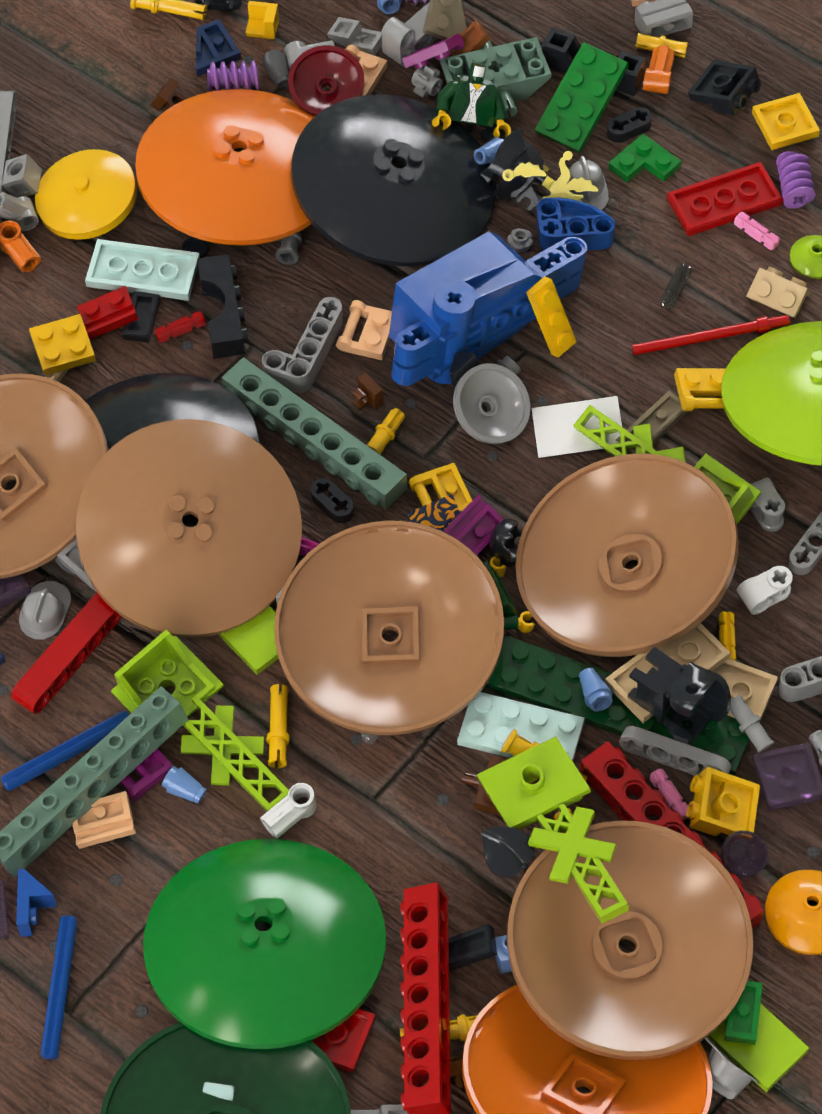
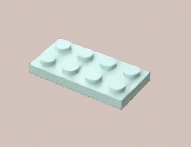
M97 239L85 279L86 287L114 291L126 286L129 293L158 294L164 298L189 301L198 269L197 259L200 258V254L197 252Z
M480 692L468 705L457 741L460 746L512 758L514 757L508 752L502 753L500 750L513 729L517 730L518 735L532 743L536 741L540 744L556 736L573 761L585 718Z

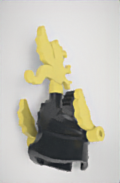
M521 128L514 130L503 140L492 163L480 174L487 182L490 181L494 173L503 179L493 193V196H499L500 200L507 199V201H510L512 197H516L517 202H520L522 198L528 197L531 201L527 208L529 211L534 206H537L539 202L536 191H534L532 186L534 180L551 192L549 196H543L542 199L559 197L581 201L580 199L584 197L583 194H573L570 190H575L576 192H598L599 190L595 185H592L591 180H585L583 177L579 179L573 178L569 181L571 175L565 160L569 161L572 159L573 154L571 151H566L563 157L560 158L559 167L561 175L558 180L555 181L547 176L544 171L548 172L549 168L543 165L544 160L541 158L540 152L535 150L534 146L527 147L524 144L523 130Z

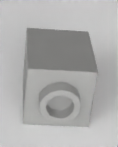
M28 154L6 160L2 186L16 198L37 194L42 169Z

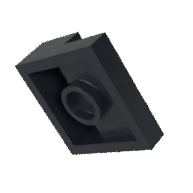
M713 60L689 90L688 95L690 101L711 104L714 112L735 116L740 109L744 110L747 107L748 98L751 94L757 93L760 90L761 81L754 66Z

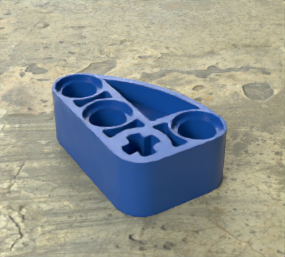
M543 198L538 202L536 225L539 246L543 251L568 237H578L584 240L587 244V250L607 249L613 245L615 221L602 210L587 203L568 198Z

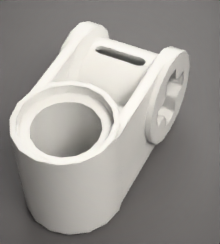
M775 566L756 577L745 580L738 586L736 591L750 613L753 615L759 614L768 607L789 597L793 575L788 568Z

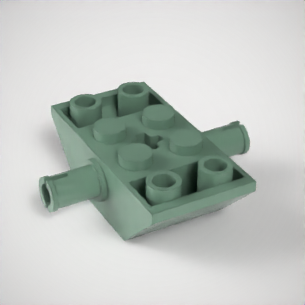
M537 37L492 47L489 40L480 50L440 59L447 83L453 81L456 75L469 76L471 63L485 65L484 79L490 80L499 89L505 106L506 118H508L507 110L511 117L517 114L518 110L514 102L527 100L551 78L550 69Z

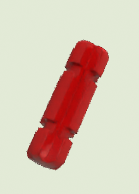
M197 311L190 314V318L185 316L168 323V327L163 325L154 330L156 339L159 343L170 340L169 337L171 336L176 338L193 331V327L198 329L205 326L206 321L202 312Z

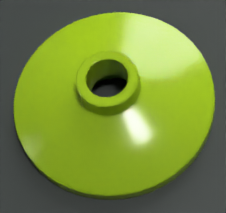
M809 235L802 237L791 247L790 262L799 274L812 279H822V236Z

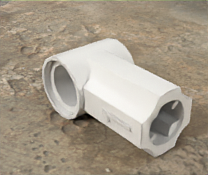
M306 783L293 785L284 799L260 817L262 824L272 836L279 838L299 820L313 815L317 806L312 787ZM301 797L309 799L305 804H297L296 800Z

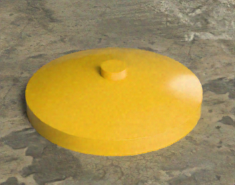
M96 149L79 151L57 161L43 175L39 183L38 193L35 194L36 210L46 228L60 237L75 240L94 238L111 231L129 215L137 198V181L129 164L119 155Z

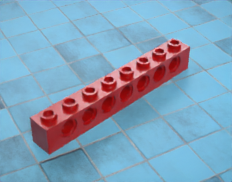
M607 741L581 760L580 773L588 776L586 781L622 821L646 822L666 827L694 840L708 851L703 845V840L695 831H690L685 826L682 816L665 804L662 794L657 789H651L641 771L637 768L633 769L629 765L626 756L619 748H614ZM618 774L621 778L612 779L609 775ZM634 794L639 796L640 798L637 800H632L627 796ZM649 815L657 816L659 820L651 821L646 817ZM711 852V854L723 865L720 857L716 853ZM731 873V877L745 900L753 929L761 923L763 915L762 904L754 895H749L743 889L740 879Z
M438 882L404 889V901L400 904L401 914L404 918V927L400 930L401 940L404 945V954L400 957L401 967L404 971V981L400 985L404 998V1008L401 1009V1020L404 1025V1036L401 1037V1048L404 1053V1064L401 1065V1076L404 1081L401 1104L404 1111H407L409 1114H451L448 896Z

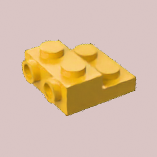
M706 767L702 772L693 777L690 784V791L695 794L694 800L689 803L686 810V817L691 819L689 828L713 836L724 833L749 841L753 838L760 785Z

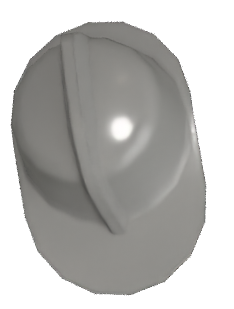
M581 156L580 160L572 164L569 169L571 175L569 181L573 178L579 179L583 177L585 180H591L592 185H595L599 190L598 192L570 191L573 194H583L584 197L580 199L581 201L603 210L609 201V195L602 170L597 163L586 160L584 156Z
M46 581L37 584L29 591L19 616L21 630L26 636L44 640L59 632L71 603L69 590L63 584L56 581Z
M708 1037L705 1038L712 1046L708 1061L712 1074V1088L727 1099L732 1100L752 1080L758 1084L760 1083L738 1068Z

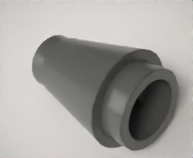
M279 49L268 51L263 56L264 61L262 64L277 88L282 89L289 86L286 55Z

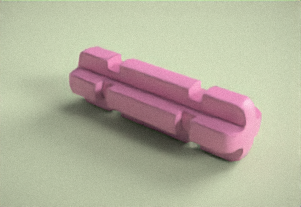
M740 212L735 217L734 225L741 230L745 229L744 232L758 242H764L763 245L769 250H774L779 245L780 238L773 232L769 234L770 230L756 220H750V216L746 213Z
M661 768L653 771L650 774V781L655 788L659 789L658 791L662 794L666 805L670 809L676 810L683 820L687 819L686 810L688 805L682 801L683 797L672 781L667 779L668 775Z

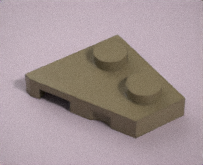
M430 0L423 33L445 40L455 34H461L467 29L461 0Z

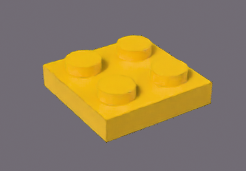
M800 93L752 107V114L771 150L819 137L820 129Z
M80 314L29 328L44 376L96 361Z

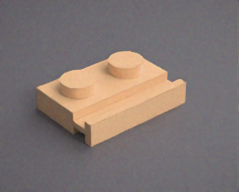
M126 791L99 798L86 814L72 823L76 836V845L79 849L136 834L129 796Z

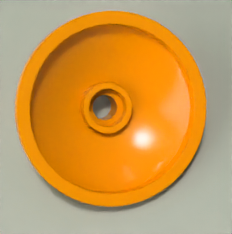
M798 870L783 876L772 886L766 899L765 918L769 930L782 945L797 953L807 955L822 954L821 871ZM813 900L817 905L810 906L807 901Z

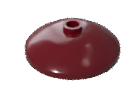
M331 45L317 46L303 52L294 61L288 77L289 91L294 102L302 110L314 116L340 101L362 96L365 84L362 66L355 56L343 48ZM329 86L331 90L324 91L323 88Z

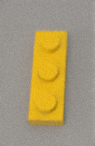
M544 276L526 294L551 355L559 358L577 341L552 279Z

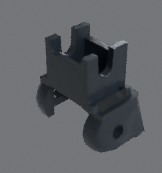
M656 647L645 656V660L657 669L652 667L645 674L635 667L629 674V678L637 682V689L633 688L628 694V698L657 717V721L660 724L663 722L672 738L681 743L689 745L712 720L715 722L722 721L729 713L731 707L730 689L726 680L721 675L693 662H690L688 665H681ZM672 707L674 711L666 718L665 714ZM688 722L691 723L693 727L691 729H685L682 725Z

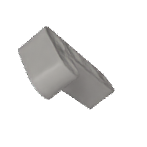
M429 3L407 22L403 23L397 18L392 17L383 26L381 33L382 52L402 66H404L402 58L416 50L430 46L438 39L423 33ZM462 3L463 12H464V11H465V4Z
M335 297L322 299L293 354L291 355L279 350L266 352L262 357L263 372L292 392L304 393L308 391L342 327L343 312L340 300Z

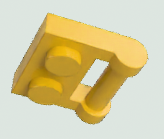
M677 368L674 377L682 410L693 411L694 408L724 409L722 398L694 397H722V379L726 369Z
M455 463L416 475L408 482L411 490L416 492L422 506L432 503L425 488L429 484L433 485L439 499L453 494L460 512L472 501Z

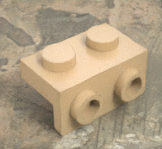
M768 267L767 270L759 268L746 297L796 319L806 296L809 297L811 293L806 288L807 283L795 277H792L791 281L782 277L783 272L772 267Z

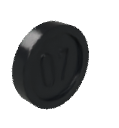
M192 237L184 241L182 251L197 252L200 254V258H204L208 253V245L206 241Z

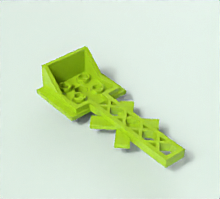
M589 405L573 425L577 431L614 457L627 455V449L636 448V454L663 455L686 463L683 447L660 451L653 449L650 423L633 426V435L599 410ZM592 416H595L599 419L600 428L586 429L584 427ZM619 433L621 443L609 445L607 443V434ZM706 453L695 465V468L703 472L719 487L727 499L737 525L762 494L761 491Z
M165 630L114 674L118 685L111 690V693L130 713L137 709L161 686L163 688L175 687V691L171 695L181 704L187 717L191 716L197 709L201 711V720H188L183 724L192 735H182L181 754L213 756L211 785L230 786L231 774L267 812L288 795L289 790L255 756H264V737L236 736L233 733L234 706L216 705L214 714L204 704L223 688L224 684L176 636L173 637ZM205 728H214V736H205ZM231 755H239V760H231ZM244 768H257L259 770V780H246L243 777ZM263 788H276L281 794L269 803L263 797Z
M556 736L477 774L478 780L507 827L520 830L538 821L542 829L534 827L528 844L531 847L556 851L558 853L549 876L551 881L568 884L572 876L601 924L629 911L628 903L601 862H612L617 848L616 844L586 838L595 815L594 810L576 807L572 817L567 809V806L582 800V796L590 793L591 790ZM537 779H540L539 782H537L536 784H529ZM556 809L560 812L558 820L544 817L545 814ZM579 856L586 858L585 864L577 862ZM588 876L601 877L599 886L587 884ZM603 897L614 899L617 902L604 910L600 906Z

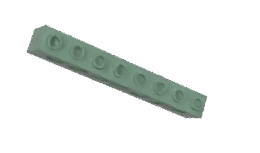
M244 357L222 377V386L243 402L252 417L256 416L263 421L269 430L280 433L290 445L298 446L311 460L320 462L330 474L338 475L345 480V483L351 489L363 493L373 505L378 504L386 510L407 490V474Z
M162 686L0 831V864L15 878L18 875V869H25L65 833L75 820H79L86 814L99 798L108 794L189 720L181 704Z

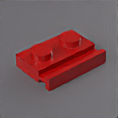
M126 286L77 306L90 340L139 319Z

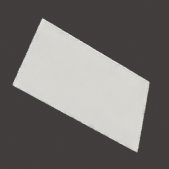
M613 396L532 408L538 458L603 449L577 431L573 425L586 408L591 405L622 427L618 397ZM592 416L584 427L588 430L600 428L599 419ZM607 434V443L609 445L617 444L616 439L620 437V434Z

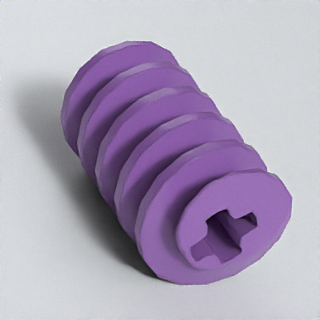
M224 61L221 62L219 69L216 68L214 62H211L209 69H207L208 92H211L213 87L218 91L222 90L223 87L225 89H232L233 86L236 89H242L245 86L246 89L250 90L255 86L256 90L259 91L258 68L255 61H251L249 68H247L245 61H241L239 68L232 61L229 69H227Z
M794 151L781 153L777 157L776 163L784 205L789 209L800 208L806 203L811 202L816 196L812 174L810 173L809 157Z

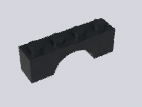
M552 27L542 44V52L548 67L566 73L581 44L574 34ZM621 51L615 57L628 62L629 67L616 90L635 96L644 79L646 58Z
M228 254L198 258L202 294L213 297L224 305L222 312L208 322L213 359L245 354L244 343H249L247 327L241 328L240 323L245 322L243 306H237V301L241 300L239 285H234L233 280L238 279L236 265L230 264Z

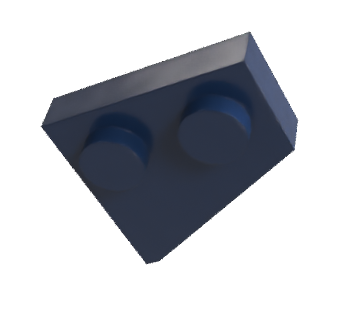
M220 19L197 27L195 64L197 76L207 73L211 62H214L216 68H219L222 61L225 62V65H228L232 61L235 62L241 59L239 49Z

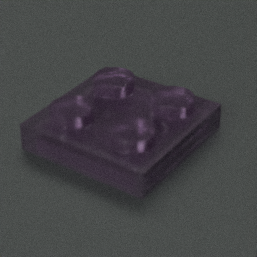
M809 742L753 754L752 761L768 811L822 799V779Z

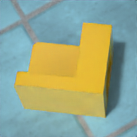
M249 1V19L246 27V36L275 39L279 24L278 4Z

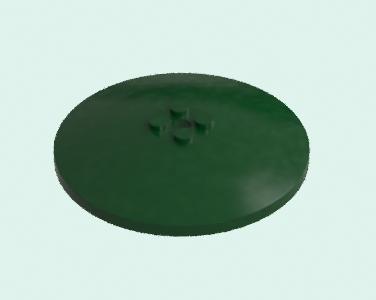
M178 1022L150 1037L124 1061L108 1087L100 1114H351L346 1088L338 1071L325 1053L311 1040L283 1048L247 1049L215 1042L197 1034L181 1022ZM210 1082L234 1086L233 1101L203 1092L204 1083Z

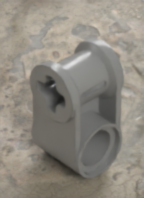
M768 477L752 483L751 485L760 490L762 494L749 510L763 530L767 532L780 530L784 524L782 514L785 511V503L776 491L774 484Z

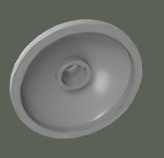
M481 364L468 370L457 382L453 396L454 411L462 428L474 439L487 444H502L514 439L523 431L530 416V399L525 385L514 372L498 364ZM482 404L487 407V412L482 410Z

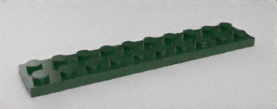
M504 635L498 663L491 678L485 685L486 688L539 707L584 717V723L619 736L622 735L625 727L636 726L673 739L668 729L663 725V722L660 724L657 721V717L652 716L642 723L613 692L612 703L605 710L593 711L590 707L586 706L579 678L580 672L586 668H593L604 683L605 678L612 674L611 672ZM672 707L665 714L666 718L674 711ZM726 715L722 721L715 722L712 720L689 745L727 759L731 764L729 774L735 776L750 739L745 732L742 733L740 731V724L736 718ZM688 722L682 725L685 729H691L693 727V725Z

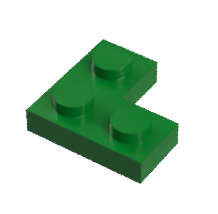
M642 134L609 162L608 169L627 183L644 168L664 182L681 168V160L648 136Z
M746 982L737 1004L727 1017L724 1040L756 1044L763 983Z

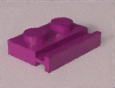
M478 494L442 532L460 541L477 556L489 543L493 528L504 519L488 503L486 504Z

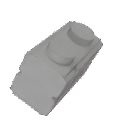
M687 0L645 1L635 7L634 21L641 34L661 37V35L666 36L692 28L693 11Z

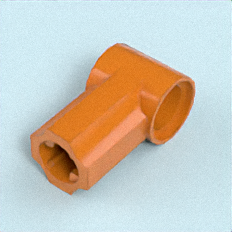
M660 45L658 48L653 49L649 68H646L644 75L643 91L668 95L675 53L669 46Z
M4 221L0 224L1 250L11 257L22 272L29 273L36 269L37 265L41 262V257L21 233L19 224L15 221Z

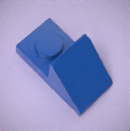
M18 869L16 924L20 936H32L33 925L38 924L37 908H52L57 905L54 895L25 869Z

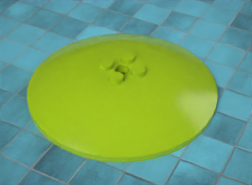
M822 321L793 324L767 332L740 349L731 359L722 379V403L726 415L733 426L756 446L788 460L822 466Z

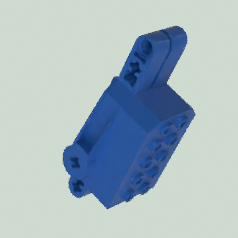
M488 231L395 284L389 337L395 342L391 371L394 382L399 385L409 386L427 376L436 383L451 384L452 381L449 373L456 352L474 353L478 360L522 330L529 322L536 319L526 292L544 276L552 279L560 299L579 288L587 253L585 241L578 237H568L525 261L499 235Z

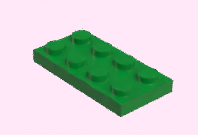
M583 42L536 126L535 132L581 154L629 67L628 62Z

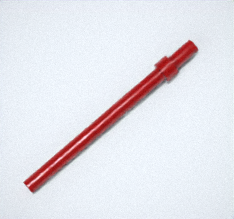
M788 314L772 318L767 316L758 317L752 322L632 345L633 355L756 331L758 334L769 332L771 328L790 325V319Z

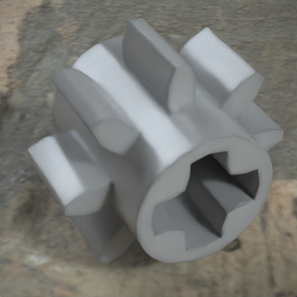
M427 65L424 68H418L411 79V83L416 86L413 92L421 97L435 96L443 84V80L438 77L441 72Z

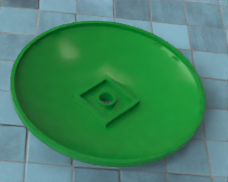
M255 839L236 842L207 852L190 862L169 880L154 901L147 918L143 939L147 975L153 990L164 1007L179 1022L197 1034L218 1043L247 1049H273L297 1045L324 1035L342 1024L361 1007L371 994L383 968L386 951V932L382 911L375 895L363 878L344 861L325 850L301 842L283 839ZM263 922L269 923L272 926L267 931H259L255 928Z

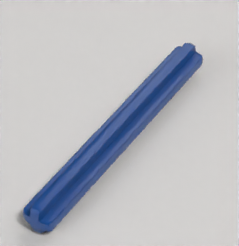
M123 710L2 775L1 782L7 791H11L93 747L130 714Z
M64 915L60 918L40 1052L44 1059L54 1060L58 1057L77 926L74 916Z

